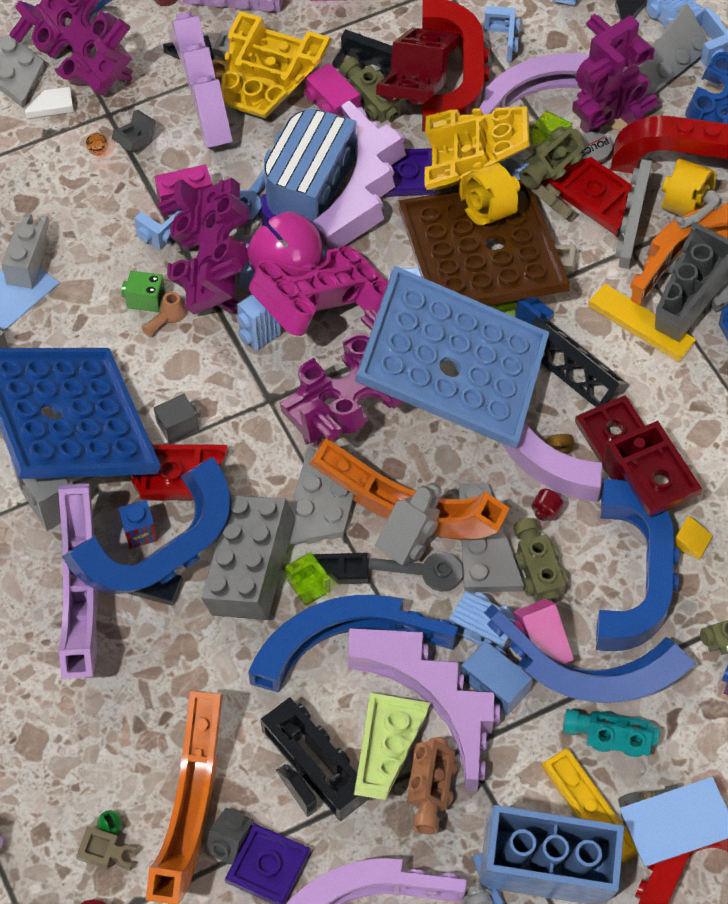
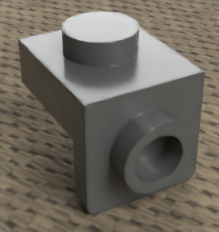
M136 110L133 112L130 124L113 130L112 140L129 151L151 144L156 121L140 110Z
M225 808L210 828L205 853L232 865L238 854L239 847L244 842L254 823V819Z

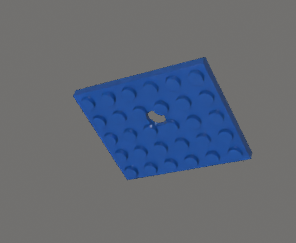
M0 348V430L19 479L158 474L161 465L110 348ZM51 407L55 414L62 415V417L59 419L48 418L42 413L41 409Z

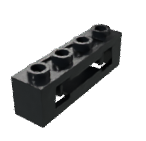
M289 697L261 718L262 732L341 822L369 800L370 797L354 795L357 772L349 765L350 759L341 748L335 749L329 742L330 737L322 726L318 725L316 727L310 720L311 716L304 705L301 703L296 704ZM300 731L305 736V743L333 773L334 776L329 779L330 786L325 781L326 775L297 743L301 739Z

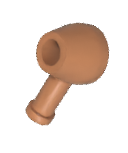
M168 292L163 296L159 306L160 313L142 326L143 332L151 337L165 322L176 323L185 318L187 314L185 301L178 293Z

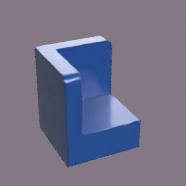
M538 297L516 300L515 318L532 324L536 317L549 320L554 317V311L539 301Z

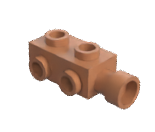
M432 737L428 741L416 743L413 755L407 803L419 809L418 813L414 815L412 828L421 834L432 835L438 833L440 819L437 816V812L447 810V807L453 800L450 783L451 777L457 771V763L454 761L455 751L447 747L448 741L440 737Z

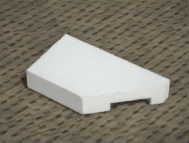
M70 87L44 90L25 109L26 119L74 112Z

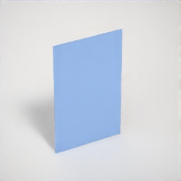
M39 268L32 289L6 285L2 270L0 272V328L3 331L8 329L59 285L60 282Z
M713 777L619 808L644 867L728 839V809Z

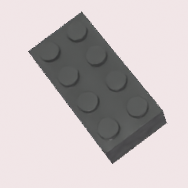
M230 496L228 517L224 528L219 534L201 597L212 616L268 620L295 520V515L286 498Z

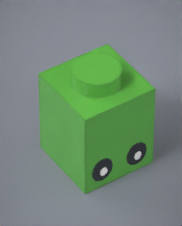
M130 270L128 281H123L121 291L122 297L126 299L127 308L159 312L160 302L165 292L163 275Z

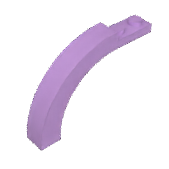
M552 54L536 57L511 67L486 87L485 100L480 105L482 113L491 114L495 108L509 107L519 99L542 90L553 88L581 89L577 85L576 73L582 62L589 57V54Z
M526 421L524 422L517 446L512 448L503 444L513 460L526 473L543 485L571 497L599 501L602 462L575 458L556 450L538 437Z
M368 859L353 862L320 875L299 890L286 904H346L362 897L382 894L462 902L465 896L466 879H460L458 875L444 873L441 876L428 875L427 872L418 869L402 872L403 859Z

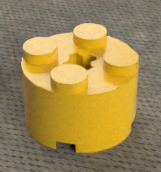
M678 158L672 176H667L663 182L662 191L666 192L661 208L680 216L703 208L706 205L703 201L704 196L709 190L714 191L717 179L716 171Z
M493 163L472 171L461 178L459 184L461 201L466 199L469 208H466L465 211L474 223L478 225L489 224L515 214L518 210L517 192L520 190V183L515 176L511 177L509 172L500 163Z

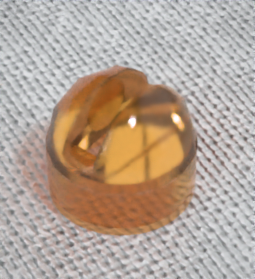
M93 133L86 140L87 150L92 155L101 156L106 152L108 144L103 134Z

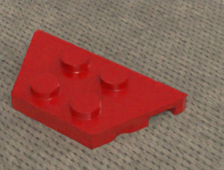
M589 157L579 160V162L570 166L567 164L564 167L566 170L564 175L556 180L549 178L541 182V184L546 186L549 183L561 191L559 195L561 198L615 236L619 234L626 210L628 193L631 192L632 185L597 160Z
M152 444L161 465L158 474L129 475L141 500H193V496L181 476L211 457H214L218 465L221 466L228 455V445Z

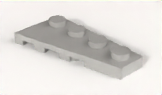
M684 4L679 8L677 16L665 27L666 31L660 39H656L652 47L655 49L654 59H649L643 64L637 65L640 68L639 71L650 80L649 89L645 96L652 95L698 59L702 54L703 44L708 42L689 4Z
M641 159L640 168H634L631 184L636 185L634 193H628L626 208L630 209L629 217L623 216L620 231L625 233L624 241H618L615 257H620V268H630L636 233L639 228L652 165L650 160Z
M488 483L459 484L458 487L459 499L473 498L484 492L492 496ZM501 525L497 533L478 539H461L464 593L466 590L471 593L524 591V584L503 525Z

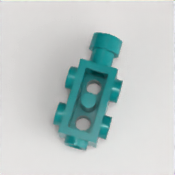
M566 709L563 734L574 736L575 733L587 734L586 746H592L597 751L609 752L610 750L622 751L631 757H641L642 755L649 756L651 745L657 746L659 727H654L653 721L643 720L638 716L630 718L612 715L607 711H591V715L588 716L579 714L577 710ZM608 719L611 723L600 722V720ZM633 724H639L642 728H636L631 726Z

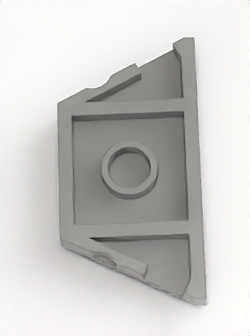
M10 35L0 37V90L23 108L27 104V96L30 90H34L37 79L45 68L44 60L22 43L11 38Z
M310 448L307 449L290 507L295 515V520L287 549L290 548L291 544L307 541V544H312L323 539L332 540L344 537L354 502L352 500L354 497L353 493L309 464L315 454V451Z

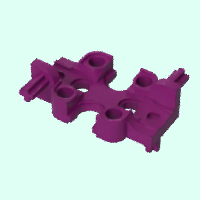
M42 0L36 6L19 1L15 6L22 17L10 32L11 38L20 43L32 26L35 25L32 32L33 44L39 51L49 54L55 59L66 46L71 45L73 49L72 56L66 58L58 68H55V72L62 79L78 85L88 83L95 93L104 96L116 79L130 82L133 78L131 76L133 70L126 67L132 60V57L120 44V41L130 30L129 24L125 23L122 19H117L108 12L104 13L102 11H98V16L90 24V14L100 0ZM66 18L72 19L68 26L65 24ZM95 46L98 51L96 56L92 58L91 50Z
M591 15L590 20L586 22V26L596 36L591 38L589 57L582 62L577 70L576 81L578 82L577 85L581 88V92L577 94L578 100L573 101L572 112L581 119L580 128L585 133L599 132L602 126L615 118L617 120L621 118L625 123L630 124L644 118L645 114L660 105L654 93L645 96L649 89L650 80L636 66L643 64L649 59L653 60L655 55V49L638 34L639 22L629 15L615 25L610 26L599 15Z
M232 177L226 180L222 179L218 184L205 190H197L181 179L175 182L174 196L158 203V208L163 216H167L180 209L182 210L174 217L171 223L170 237L181 243V248L184 250L199 245V253L196 258L188 261L179 260L172 264L168 263L167 268L168 278L185 289V309L194 315L216 305L230 314L234 313L235 308L238 307L237 304L239 302L234 299L235 274L243 270L247 262L248 251L246 243L242 240L236 241L229 234L235 228L249 221L250 210L245 203L239 200L240 183Z
M367 309L364 311L365 315L361 317V321L372 330L377 312ZM355 334L342 341L344 354L341 355L344 364L351 369L349 374L343 378L334 379L329 377L316 362L315 358L300 366L298 370L300 387L294 394L279 403L281 412L302 433L305 444L312 443L316 445L319 443L318 439L323 436L328 440L332 439L335 441L340 433L350 434L364 427L365 423L368 422V417L359 403L365 398H379L388 408L392 407L393 409L404 403L401 400L354 381L369 335ZM330 398L337 399L336 401L332 402L331 404H328V403L326 404V403H325V401H326L327 399H330Z

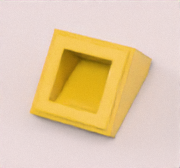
M687 516L675 538L674 547H679L680 551L700 560L713 535L695 519Z

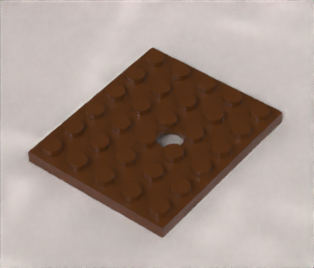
M518 180L520 190L517 192V212L485 225H478L469 218L465 211L469 207L466 199L461 201L459 190L398 200L399 211L422 278L485 305L570 291V282L535 195L531 191L532 189L526 187L521 180ZM493 239H497L499 244L505 245L497 250L486 247L487 242Z

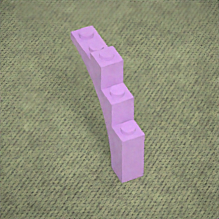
M191 11L176 14L177 20L171 21L172 29L168 30L170 41L173 42L187 78L204 146L208 148L233 142L219 79L215 78L209 47L205 46L199 16H192Z
M350 100L341 105L344 117L356 120L358 141L357 164L351 180L341 196L328 210L312 221L319 232L322 244L328 250L345 246L384 220L381 209L383 208V203L380 197L395 188L392 177L394 171L391 165L406 156L403 146L405 139L398 130L394 131L388 124L380 128L375 121L371 122L367 118L366 113L361 107L357 108Z
M89 483L59 485L58 494L63 555L85 540L94 536L96 538V535H94ZM64 560L62 627L58 650L61 679L93 677L99 646L96 614L99 604L98 593L96 589L91 588L78 579Z
M350 628L348 669L371 672L392 679L417 693L426 702H430L431 706L448 726L458 746L464 770L465 791H478L479 780L485 781V761H479L480 751H486V733L492 734L493 723H499L500 704H494V693L463 691L464 674H458V662L428 661V644H422L423 632Z

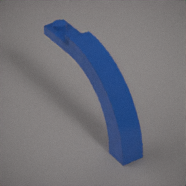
M351 595L334 598L313 605L283 623L268 638L257 653L248 671L250 685L279 693L285 677L301 656L318 643L338 634L349 632L350 628L423 632V642L454 650L458 626H454L444 619L433 620L426 618L415 611L405 612L403 611V599L381 595Z
M493 604L484 612L490 619L487 625L499 637L505 633L512 640L508 646L522 658L518 664L527 673L549 689L578 700L613 703L641 698L672 684L696 664L676 643L665 637L647 654L625 665L600 670L575 668L560 663L544 654Z

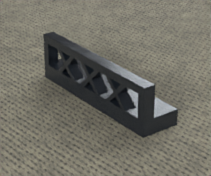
M345 29L341 35V49L332 62L333 67L339 69L343 63L342 60L347 55L355 57L362 65L361 69H364L365 66L375 65L379 67L380 70L377 71H380L384 77L390 74L392 45Z
M535 318L532 325L549 332L544 350L545 356L543 355L541 363L593 406L598 407L610 402L616 393H624L630 384L549 319ZM561 350L564 353L565 365L556 366L553 364L551 351ZM571 367H582L585 372L586 381L579 383L574 381ZM601 383L609 389L601 401L593 396L592 384Z

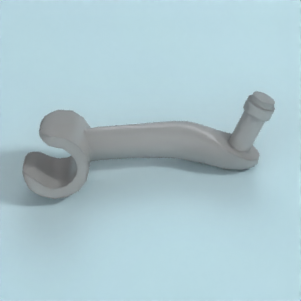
M713 190L708 191L703 199L706 205L691 216L678 217L676 219L680 228L691 226L693 221L699 222L711 210H718L723 204L722 197Z

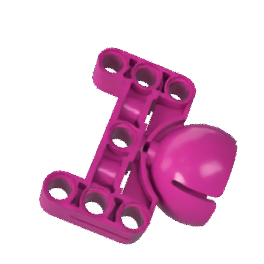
M290 211L280 213L269 220L270 226L283 238L288 247H285L266 226L260 227L253 235L247 248V259L254 271L248 286L249 290L288 333L296 336L304 335L315 312L356 302L363 311L370 309L371 311L378 312L388 282L356 249L350 246H340L339 248L327 250L323 257L322 241L319 232L314 224L304 215Z

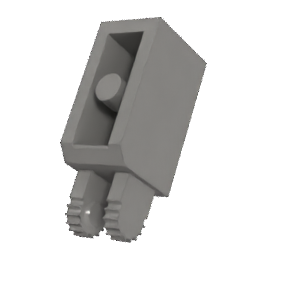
M25 213L22 222H17L1 264L6 285L33 288L46 252L47 243L45 236L49 227V218L47 216H42L38 225H33L32 214Z
M436 483L421 486L416 490L413 497L397 501L375 547L401 565L419 560L426 547L424 544L427 538L434 533L438 526L436 520L441 511L436 506L442 494L441 486Z

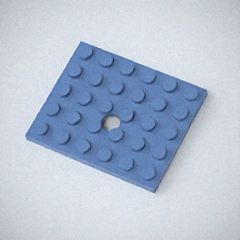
M394 266L354 381L515 448L520 440L549 332ZM445 360L454 362L459 375L456 377L445 375L440 369V363H443Z

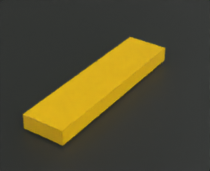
M605 283L589 300L588 306L679 363L695 345L696 339L687 333L678 342L656 330L655 314L632 302L630 298Z
M568 748L542 762L541 768L576 818L623 825ZM625 827L621 864L639 854L631 835Z

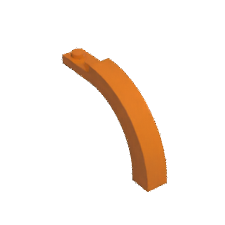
M723 203L718 210H711L697 223L728 238V203ZM700 209L691 211L681 217L691 216L698 212ZM674 220L652 240L648 259L643 268L644 271L641 275L636 274L630 285V289L633 290L632 302L641 305L668 266L681 255L682 247L690 234L691 226L680 228L677 221Z
M327 438L321 441L309 462L311 466L353 493L354 497L352 500L386 519L389 518L397 501L413 497L414 493H416V491L399 485L379 474ZM487 492L468 499L440 498L436 506L441 511L436 520L438 526L432 535L451 539H478L491 536L499 531L510 508Z
M190 690L176 798L163 845L156 860L149 867L146 891L147 901L179 904L192 880L205 835L218 760L216 751L223 699L222 693Z

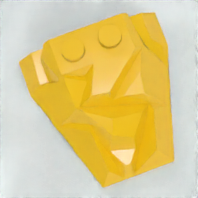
M239 11L228 34L230 42L229 51L225 55L226 71L222 75L221 82L225 106L266 119L321 62L331 42V38L311 31H307L303 39L266 29L262 17Z
M527 106L495 108L491 114H483L480 108L473 109V114L460 115L459 110H448L426 116L425 133L432 147V166L425 167L426 189L436 191L459 185L461 178L468 173L493 163H500L529 147V111Z

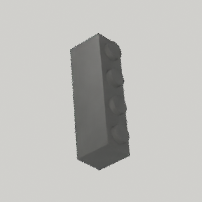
M693 221L687 240H685L681 255L673 268L670 281L667 283L656 308V330L679 342L728 280L727 238Z

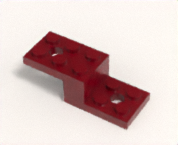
M413 27L393 42L390 74L377 83L376 95H382L384 99L397 101L399 98L409 99V102L412 104H424L446 85L448 54L460 44L461 34Z
M626 395L575 417L577 427L599 462H602V466L610 479L627 481L649 517L701 495L702 487L659 421L645 426ZM615 426L620 428L622 432L617 435L611 434L607 431V428ZM662 475L669 482L667 484H658L654 481L653 477Z

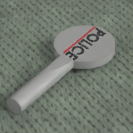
M599 132L583 134L582 143L585 149L580 152L582 155L580 160L592 157L599 163H602L610 157L612 143L606 135Z

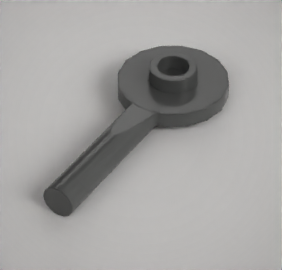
M446 552L430 555L424 561V564L410 562L401 565L395 560L369 558V570L422 575L426 585L440 592L456 588L463 577V566L459 559Z

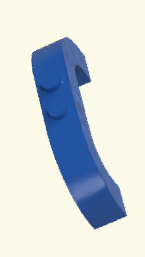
M214 457L203 461L181 476L191 492L195 503L193 521L184 532L136 565H122L113 561L104 552L94 536L62 556L74 575L83 583L98 591L124 594L146 588L158 581L164 584L177 575L174 570L183 564L186 568L200 559L198 553L212 544L225 526L229 513V488L226 478Z
M604 479L601 493L600 518L623 520L633 524L644 535L647 546L646 594L644 601L637 607L627 611L599 610L596 650L624 651L638 647L650 640L664 624L673 591L678 589L679 576L678 573H673V565L678 564L679 547H674V529L667 510L649 517L627 481Z

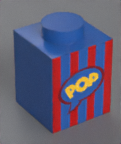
M147 500L118 507L129 549L157 541L155 526Z

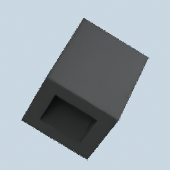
M184 393L153 407L156 423L168 443L199 430L198 417H201L200 411L194 401L189 402Z

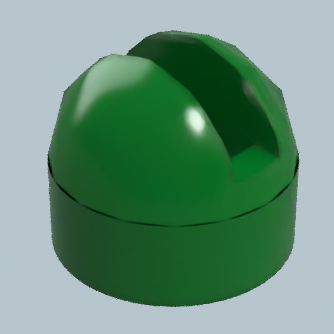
M107 810L100 814L97 820L98 830L117 836L124 827L122 817L116 811ZM111 817L115 825L114 828H109L106 818Z

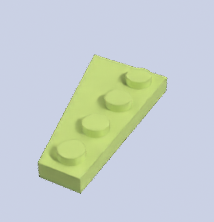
M370 693L354 795L382 800L387 799L428 715L430 702Z

